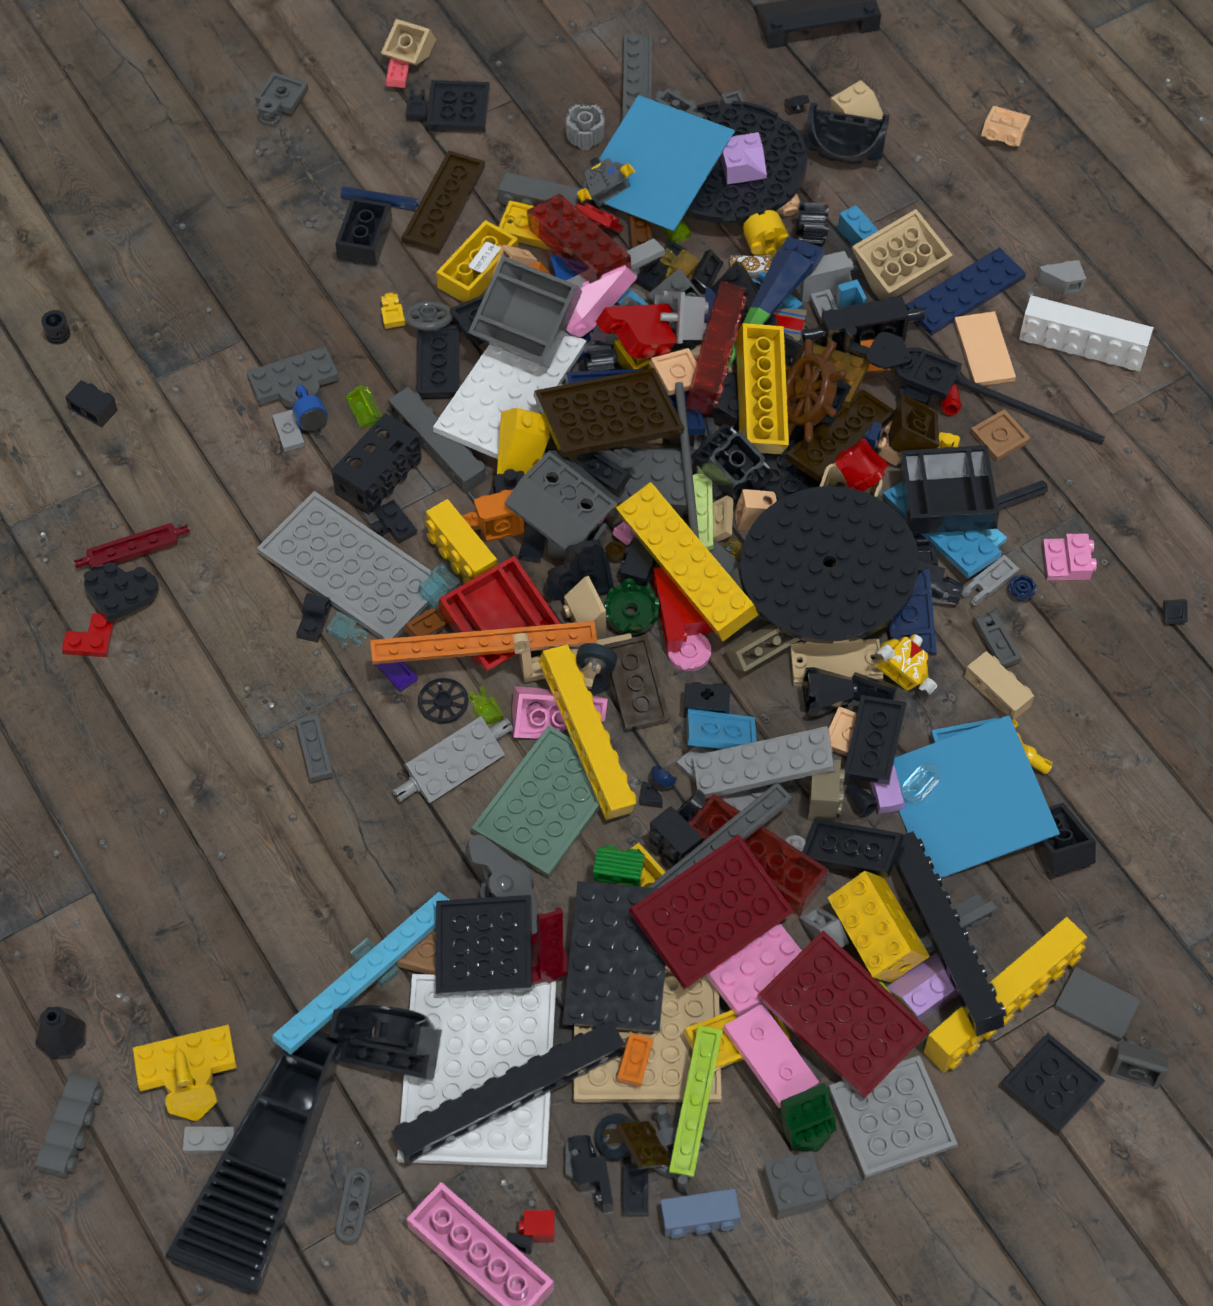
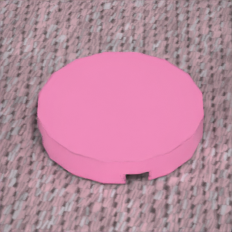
M698 633V635L687 636V642L683 643L680 651L669 652L667 656L676 668L683 671H696L708 664L711 658V644L708 638L702 633Z

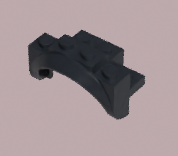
M811 102L804 138L807 148L819 150L822 153V157L828 160H837L849 164H861L862 159L865 158L869 160H882L890 115L883 114L881 120L817 109L818 103ZM821 127H827V133ZM867 134H871L872 136L867 139Z

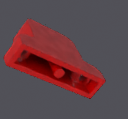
M669 304L605 307L595 321L603 332L616 334L627 353L636 359H648L668 354L677 341L675 334L669 326L670 322L660 321V313H673Z
M661 567L653 568L652 582L655 596L659 598V616L667 653L680 651L683 643L687 642V636L713 632L712 628Z

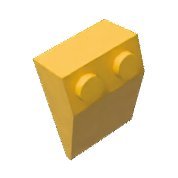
M513 408L501 412L497 475L504 474L507 469L524 471V474H526L534 466L533 462L537 458L543 457L550 431L542 414L521 408Z

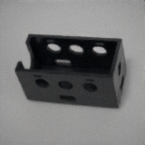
M385 413L331 470L335 494L367 515L379 508L382 500L387 495L392 494L395 486L400 481L405 480L409 471L421 462L419 433ZM388 431L386 439H380L378 433ZM368 445L376 447L371 454L364 451ZM356 459L363 462L358 468H353L350 465Z

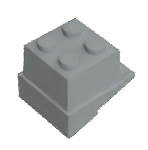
M655 290L654 304H669L673 310V313H660V321L670 322L669 326L677 338L675 343L682 344L683 340H703V336L707 335V323H704V314H708V302H705V298L685 296V292Z

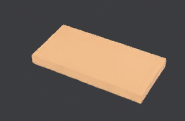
M995 311L955 317L954 323L972 381L982 386L1014 382L1016 375Z

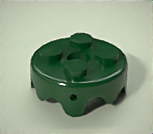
M625 579L621 585L613 587L608 591L604 601L606 621L613 630L621 634H642L652 628L657 621L659 598L655 596L648 585L639 586L633 579ZM628 607H634L637 609V612L629 614L625 610Z

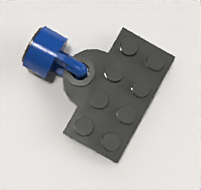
M326 346L246 371L260 405L281 399L286 407L292 409L298 426L306 431L319 429L326 423L328 412L320 398V386L339 380V374Z

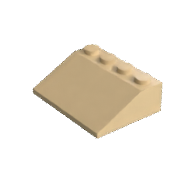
M917 209L852 246V250L872 291L880 301L892 297L896 298L947 267L953 256Z

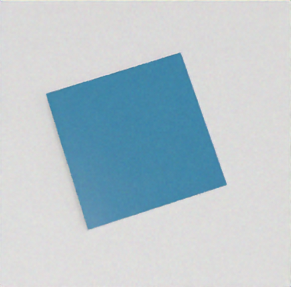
M638 95L600 157L601 161L610 159L613 163L618 162L623 165L630 163L636 173H632L626 179L630 186L629 188L607 200L604 204L675 231L735 130Z
M1009 715L895 757L894 765L906 809L899 810L907 832L914 831L917 839H922L925 847L924 854L926 857L930 856L934 866L932 870L934 874L938 873L940 878L1060 835Z

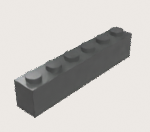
M407 387L388 399L390 413L398 421L419 433L420 445L465 494L486 481V467L484 463L473 456L468 446L464 447L461 443L433 432V426L438 418L435 416L433 409L422 402V398L417 392H413Z

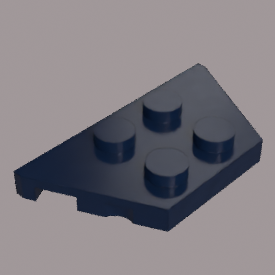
M925 569L918 575L916 588L909 603L889 624L890 637L899 640L902 637L910 638L913 634L918 635L923 640L920 648L931 654H937L930 571Z

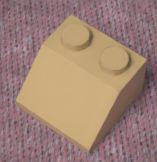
M396 19L381 54L417 65L429 57L437 39L428 28Z
M862 80L831 97L829 111L882 120L883 113L874 92Z
M584 577L564 596L565 605L562 606L565 617L570 618L572 623L595 621L596 636L598 637L606 634V610L590 577Z

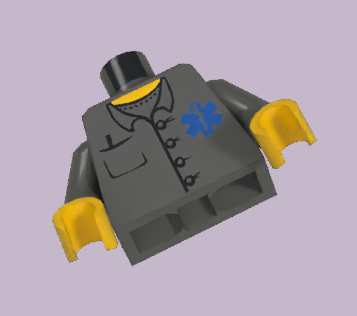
M595 157L590 161L591 168L585 171L586 179L583 181L582 189L577 192V196L581 203L584 200H591L593 198L597 207H599L607 200L629 188L630 186L626 179L636 172L630 163L623 165L618 162L613 163L610 159L601 161L599 157Z

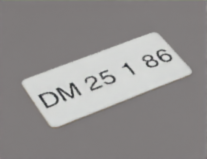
M485 242L468 267L483 273L501 248L492 243Z

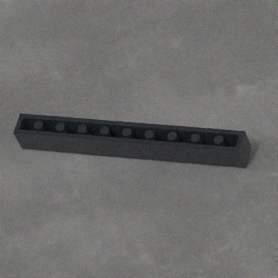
M914 831L903 834L904 839L894 866L976 1037L1003 1028L1004 1017L1006 1016L1004 1005L1002 1002H997L995 998L997 993L993 983L988 984L986 969L983 964L979 965L977 961L978 954L974 945L970 946L968 943L969 936L966 928H961L959 925L960 918L956 909L952 910L950 896L947 891L943 892L941 878L938 873L934 874L932 870L934 866L930 856L926 857L924 854L925 847L922 839H917Z
M612 1020L607 1023H598L591 1031L585 1034L579 1033L563 1045L557 1044L553 1046L548 1053L542 1056L535 1055L526 1064L520 1067L513 1066L504 1075L498 1078H489L482 1086L476 1089H467L460 1097L442 1102L439 1108L431 1112L427 1110L420 1113L417 1119L409 1123L402 1122L391 1131L393 1141L407 1165L624 1055L625 1043Z

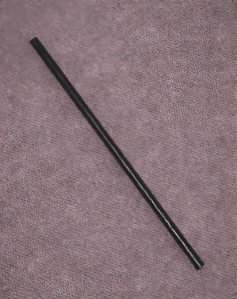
M958 376L955 381L960 386L1102 444L1105 439L1103 435L961 376Z

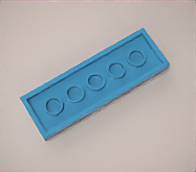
M901 481L885 491L883 499L908 522ZM979 530L921 534L927 541L929 539L936 549L967 578L1001 557L1002 551Z

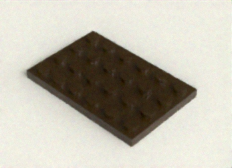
M655 368L534 390L535 401L562 458L684 433V426Z

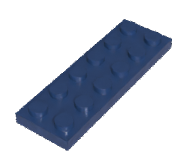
M999 247L906 304V308L911 310L923 307L925 320L917 322L932 336L953 323L955 317L968 314L1025 279L1026 272Z

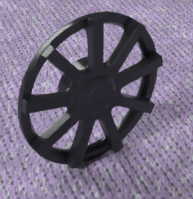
M439 678L430 681L422 688L418 696V706L423 716L438 724L457 721L468 708L469 698L466 689L459 682L449 678ZM441 682L452 683L448 691L443 690ZM438 683L439 691L434 693L428 687ZM457 685L462 692L452 696L451 693ZM424 692H427L434 699L423 700L422 696ZM461 697L465 698L464 704L453 702V700ZM424 704H434L428 711H425L423 707ZM450 707H457L461 710L457 714H454ZM440 709L438 718L430 715L435 710ZM444 710H447L451 717L442 718Z

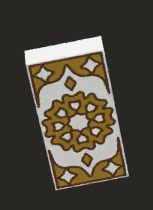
M730 256V267L736 261L742 262L750 276H757L760 272L767 273L771 265V256Z

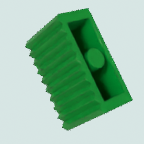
M612 845L598 847L593 869V880L595 882L640 887L645 854L637 849L617 850Z

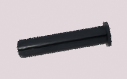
M1042 480L998 496V508L1002 509L1046 493L1048 485Z

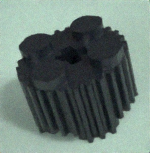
M799 202L798 211H800V215H798L796 224V235L799 236L797 240L810 244L825 243L826 236H828V224L825 223L829 213V206L824 205V203Z
M610 344L584 347V352L588 353V357L584 358L585 371L615 370L613 362H617L616 350L610 347Z

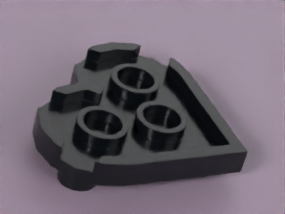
M596 539L568 546L566 548L564 564L553 567L548 571L546 588L550 597L561 600L565 604L564 596L587 576L590 577L598 596L608 594V591L614 585L609 558L605 548Z
M109 562L84 574L85 592L107 622L147 606L155 600V595L159 591L156 577L147 572L144 567H137L135 570L125 572L117 567L115 563Z

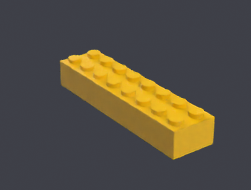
M651 482L616 507L623 522L722 642L758 616L751 600Z
M1068 917L1063 919L990 982L995 987L997 1002H1002L1006 1010L1004 1025L1013 1019L1014 1012L1018 1009L1024 1010L1031 1003V998L1035 994L1040 996L1048 988L1047 984L1051 980L1057 981L1065 973L1064 969L1069 965L1073 967L1081 960L1082 956L1080 954L1086 948L1084 944L1087 936ZM960 1007L929 1034L924 1053L945 1073L950 1068L952 1070L956 1069L963 1060L961 1058L967 1053L972 1055L980 1047L979 1043L984 1038L989 1040L997 1030L976 1037L963 1007Z

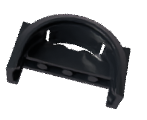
M353 1005L333 1010L329 1037L343 1038L339 1057L341 1062L423 1079H434L442 1029L435 1028V1025L426 1015L416 1011L379 1005ZM377 1019L375 1036L373 1038L372 1032L374 1021ZM378 1042H383V1043H389V1044L399 1045V1046H403V1047H408V1049L400 1048V1047H395V1046H390V1045H385V1044H380V1043H378Z

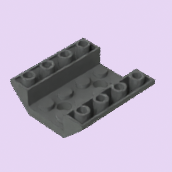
M558 450L548 451L521 478L504 505L566 552L568 546L587 541L589 534L608 515L613 517L618 512L616 507L622 504L624 500L570 458H562ZM552 476L556 478L557 482L551 483L547 480V477ZM581 503H588L591 509L582 508Z

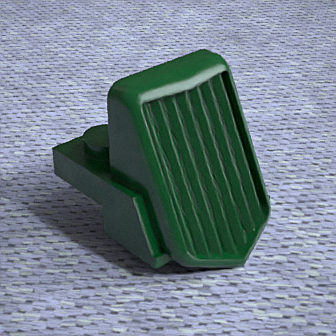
M825 1083L781 1100L780 1109L773 1101L774 1108L783 1124V1131L793 1149L818 1152L830 1139L831 1133L837 1131L835 1112L830 1107L829 1088Z

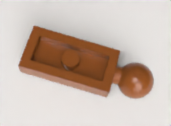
M436 605L406 623L404 630L411 637L434 635L448 627L449 624Z

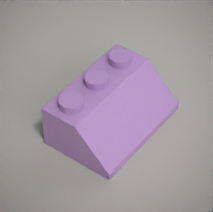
M934 953L887 987L890 993L920 1022L957 997L937 953Z

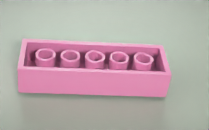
M442 1182L406 1219L408 1228L495 1306H540L554 1291V1281Z

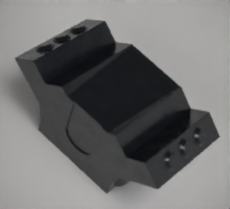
M723 424L691 455L694 464L701 467L704 475L719 487L722 494L733 498V505L737 506L743 489L760 490L774 476L770 467L764 462L766 458L740 431L737 433L726 424Z

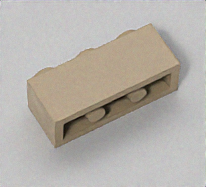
M986 651L967 666L965 678L1005 716L1009 715L1011 720H1015L1031 707L1034 695L1030 688L1023 686L1011 671H1007L995 656H991Z

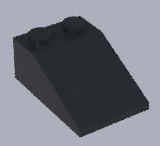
M1064 803L1050 806V812L1060 835L1034 844L1042 863L1053 876L1095 864L1096 841Z

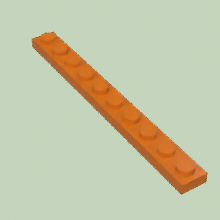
M595 621L370 640L372 664L515 652L513 636L519 633L528 635L530 651L552 649L567 644L569 647H580L586 643L597 644Z

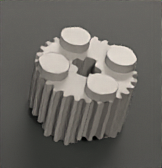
M575 104V107L572 106L571 109H568L566 138L568 141H571V144L574 143V146L578 145L582 151H588L592 146L599 145V142H602L605 137L603 110L597 107V105H591V107L583 105L581 107Z

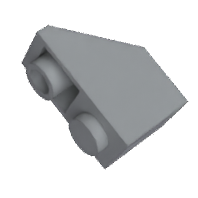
M1079 260L1065 261L1063 263L1041 266L1037 282L1062 295L1083 292L1086 277Z

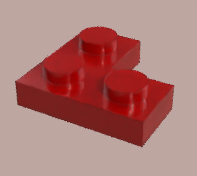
M92 613L88 632L66 631L62 646L63 654L107 658L115 620L107 622L102 614Z

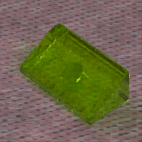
M360 384L345 396L360 428L363 429L374 425L382 417L370 390Z

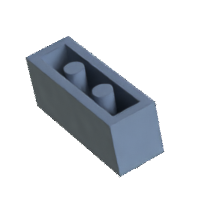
M735 1189L663 1199L660 1203L665 1237L682 1238L687 1233L693 1232L703 1235L710 1233L713 1229L720 1228L722 1231H729L740 1225L741 1217Z

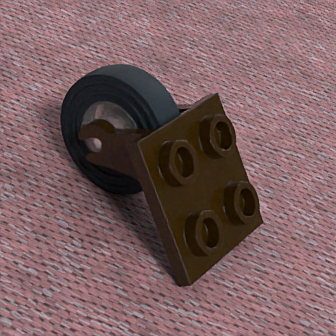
M616 1113L605 1116L599 1122L596 1129V1142L599 1150L606 1157L622 1159L632 1155L639 1169L666 1167L671 1164L667 1150L660 1143L656 1130L649 1121L633 1122L630 1117Z

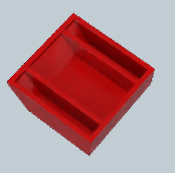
M515 556L439 598L438 609L454 633L561 624ZM511 652L470 657L488 672L517 654Z

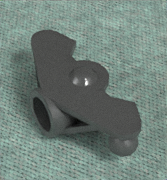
M482 835L472 836L466 845L465 852L470 857L471 863L480 865L483 871L485 882L482 883L479 889L480 898L531 895L532 935L536 934L538 912L532 890L534 880L529 869L523 862L515 861Z

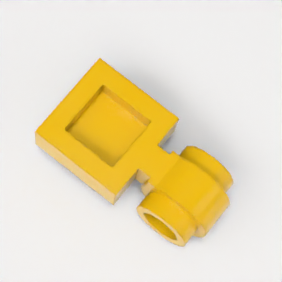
M393 292L385 293V296H381L383 305L381 310L385 329L404 326L405 320L398 295L393 294Z

